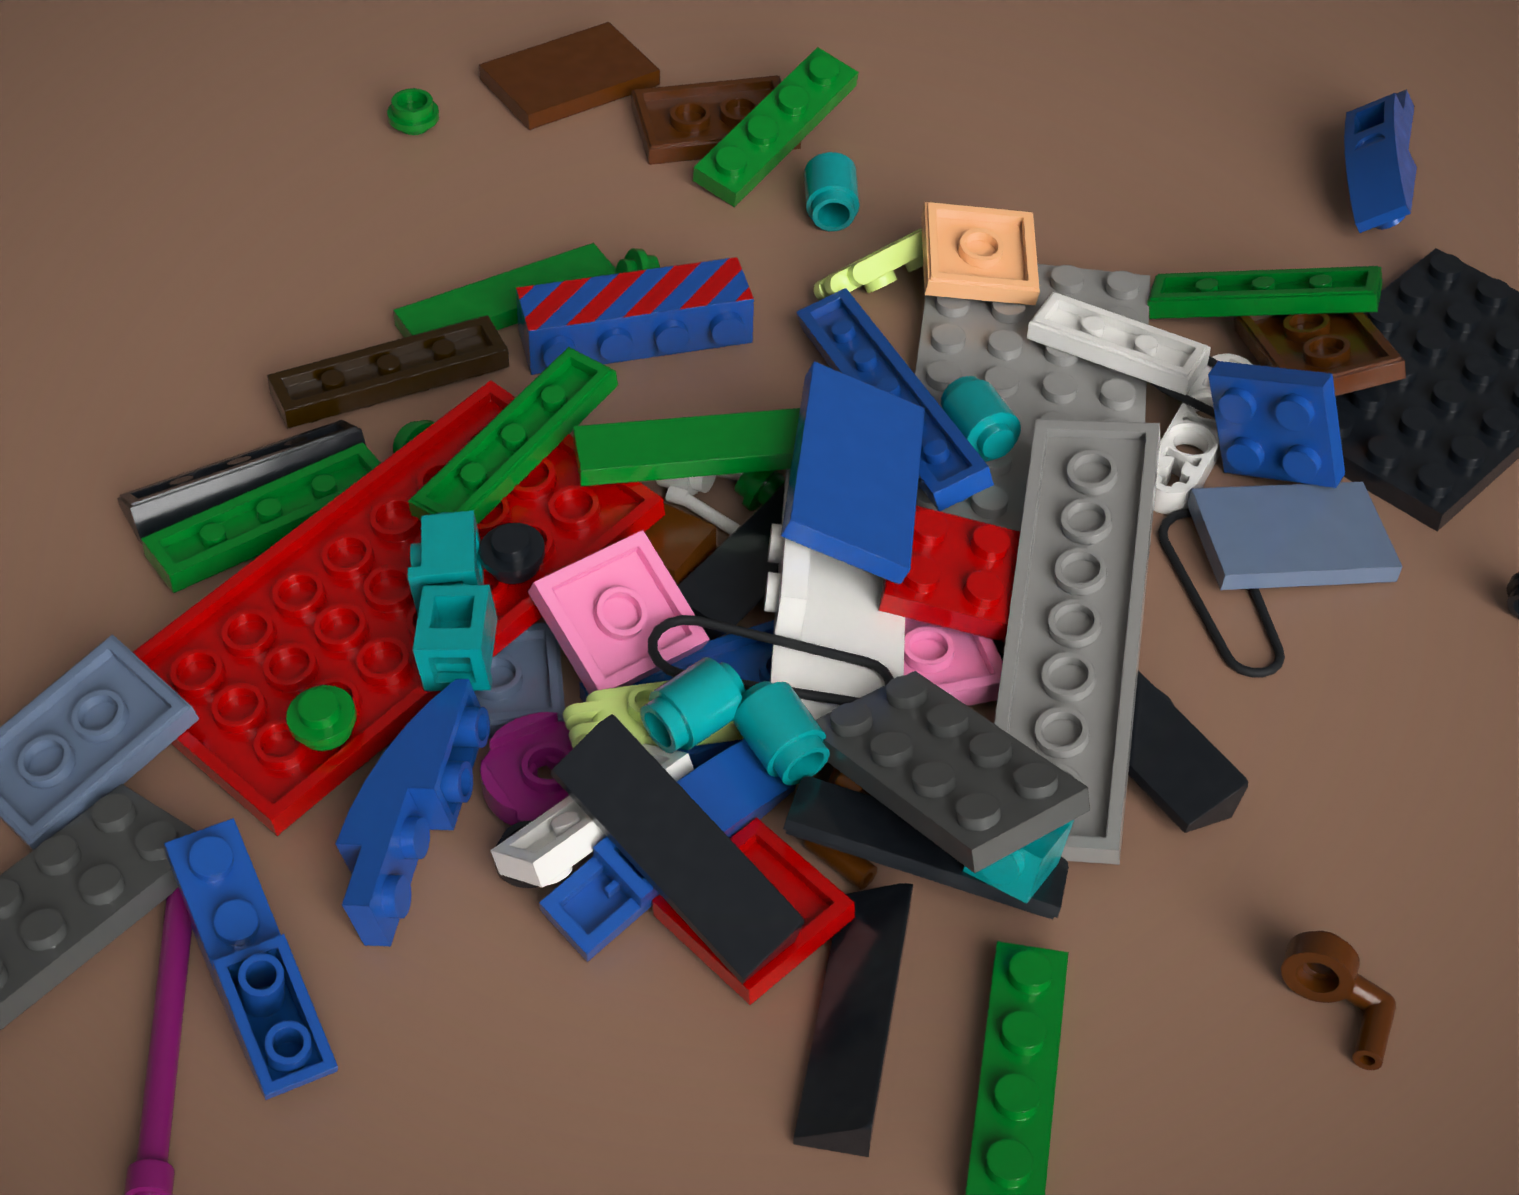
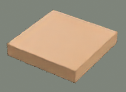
M924 202L921 225L925 295L1036 306L1040 289L1033 212Z

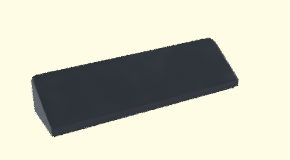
M339 420L121 494L117 499L137 539L142 544L141 538L361 442L366 445L361 428L344 420Z
M784 485L677 585L695 616L737 625L765 597L768 572L778 573L779 563L768 562V548L772 523L782 525ZM703 627L710 640L726 634Z
M1138 670L1128 775L1184 833L1232 818L1248 788L1249 782L1247 778Z
M611 714L599 722L552 769L551 776L742 984L796 941L804 924L801 914L616 716Z
M805 776L800 781L783 827L786 830V834L1052 920L1054 917L1058 918L1069 869L1068 861L1063 857L1060 858L1057 866L1026 904L963 872L964 865L873 796L811 776Z
M898 883L846 894L855 902V918L837 932L832 939L793 1138L794 1145L869 1157L910 916L913 884Z

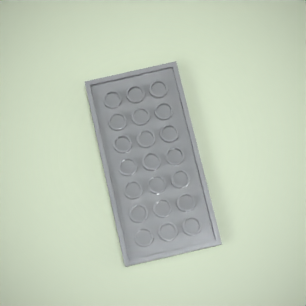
M1037 264L1040 293L1036 306L926 295L915 375L940 406L944 390L956 379L964 376H975L980 380H985L992 384L1021 424L1019 439L1011 451L1001 458L985 462L989 466L994 485L941 512L1021 531L1036 419L1145 422L1147 381L1027 339V332L1030 320L1052 292L1149 325V306L1147 303L1150 295L1149 275L1133 274L1128 271L1111 272L1083 269L1072 265L1054 266ZM918 485L916 505L937 510Z

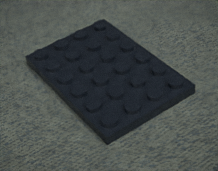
M1435 248L1381 291L1378 312H1364L1405 360L1406 379L1335 397L1345 467L1344 477L1352 482H1363L1367 491L1438 532L1519 459V291L1509 287L1504 281L1492 278L1467 265L1458 257Z

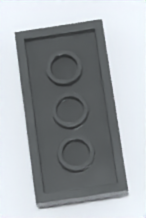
M916 671L896 677L887 685L853 702L839 705L832 712L816 719L826 734V739H824L823 743L830 752L828 763L973 873L986 868L1090 811L1089 791L1086 785Z
M121 784L0 875V1030L178 888L165 853L164 843L196 832L195 829Z

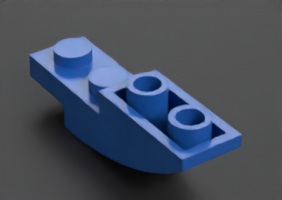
M1407 89L1346 112L1344 131L1345 164L1354 221L1359 233L1375 227L1379 230L1391 228L1400 223L1406 215L1411 214L1417 166L1409 152L1415 106Z
M455 679L431 699L397 735L364 781L346 816L335 845L352 874L342 906L365 946L391 947L399 919L405 918L409 912L412 897L411 881L418 859H423L427 854L430 843V830H454L462 803H467L472 795L473 766L479 748L485 747L488 742L490 718L487 709L480 706L469 679Z
M745 739L709 759L677 781L729 838L756 817L761 820L792 793L796 785L784 784L780 777L769 775ZM606 836L593 847V857L541 900L539 906L540 911L588 962L652 906V900L659 893Z
M234 818L165 842V853L190 915L192 930L231 1026L265 1100L338 1072V1065L285 934H280Z

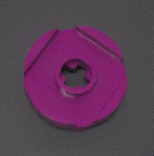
M538 712L516 718L497 730L489 741L490 751L484 760H481L480 766L482 793L491 811L500 820L509 825L522 821H533L569 796L554 778L542 779L538 777L539 767L547 765L552 770L573 749L569 738L570 730L566 728L565 722L558 721V713Z

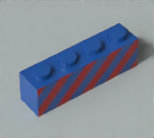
M738 257L516 288L518 331L531 375L541 374L568 347L602 364H610L753 343L754 297Z

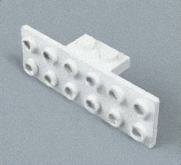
M786 469L782 525L791 469ZM772 523L768 562L779 563L778 573L768 572L764 611L775 612L773 634L877 660L887 667L894 678L904 676L905 617L878 611L884 578L788 540L781 536L782 525ZM774 644L772 646L771 683L787 682L794 688L861 698L885 686L881 675L870 668ZM801 699L815 720L832 712L833 709L839 706L837 704Z

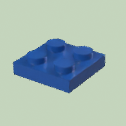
M1218 361L1209 372L1208 377L1224 473L1337 488L1345 475L1333 374Z

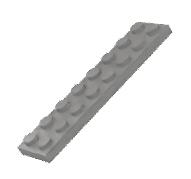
M1036 419L994 724L1088 787L1090 811L1074 819L1061 855L1067 861L1120 865L1160 448V423Z

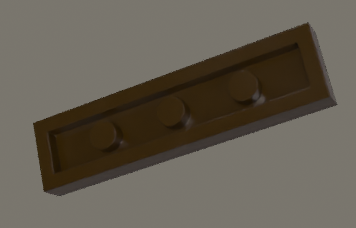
M486 315L267 375L270 394L288 429L509 367V352L489 316Z

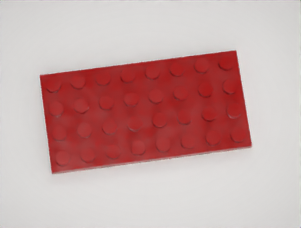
M492 380L133 651L141 661L188 702L199 717L196 723L171 744L277 836L392 742L410 720L431 699L441 692L424 691L413 653L418 615L408 581V567H411L410 545L412 543H421V521L419 518L411 515L408 501L516 398ZM568 434L536 468L477 524L481 541L490 530L507 523H523L538 530L545 544V557L539 571L534 577L523 583L506 584L500 582L484 568V585H490L498 618L493 657L543 617L528 593L533 582L642 530L645 532L666 515L663 497L641 482L581 486L573 436L571 434ZM320 685H331L345 690L352 697L357 712L356 722L348 740L341 746L328 751L312 750L297 741L292 736L286 721L287 710L293 699L303 691Z

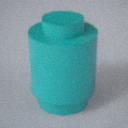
M827 152L815 156L807 163L804 169L807 213L815 225L823 230L839 231L845 229L853 222L860 207L856 166L849 157L841 153Z
M964 376L950 383L944 390L941 397L942 409L985 462L1001 458L1011 451L1019 439L1021 424L992 384L975 376Z
M704 657L652 691L649 696V702L640 709L641 720L649 736L663 751L674 753L680 748L690 750L733 721L736 710L743 702L742 695L745 692V687L738 673L725 662L718 663L711 658Z
M763 681L746 690L742 695L743 702L736 710L733 723L768 774L773 777H780L786 785L799 784L803 777H812L821 770L830 756L828 748L823 743L824 739H826V734L791 685L787 682L771 683Z

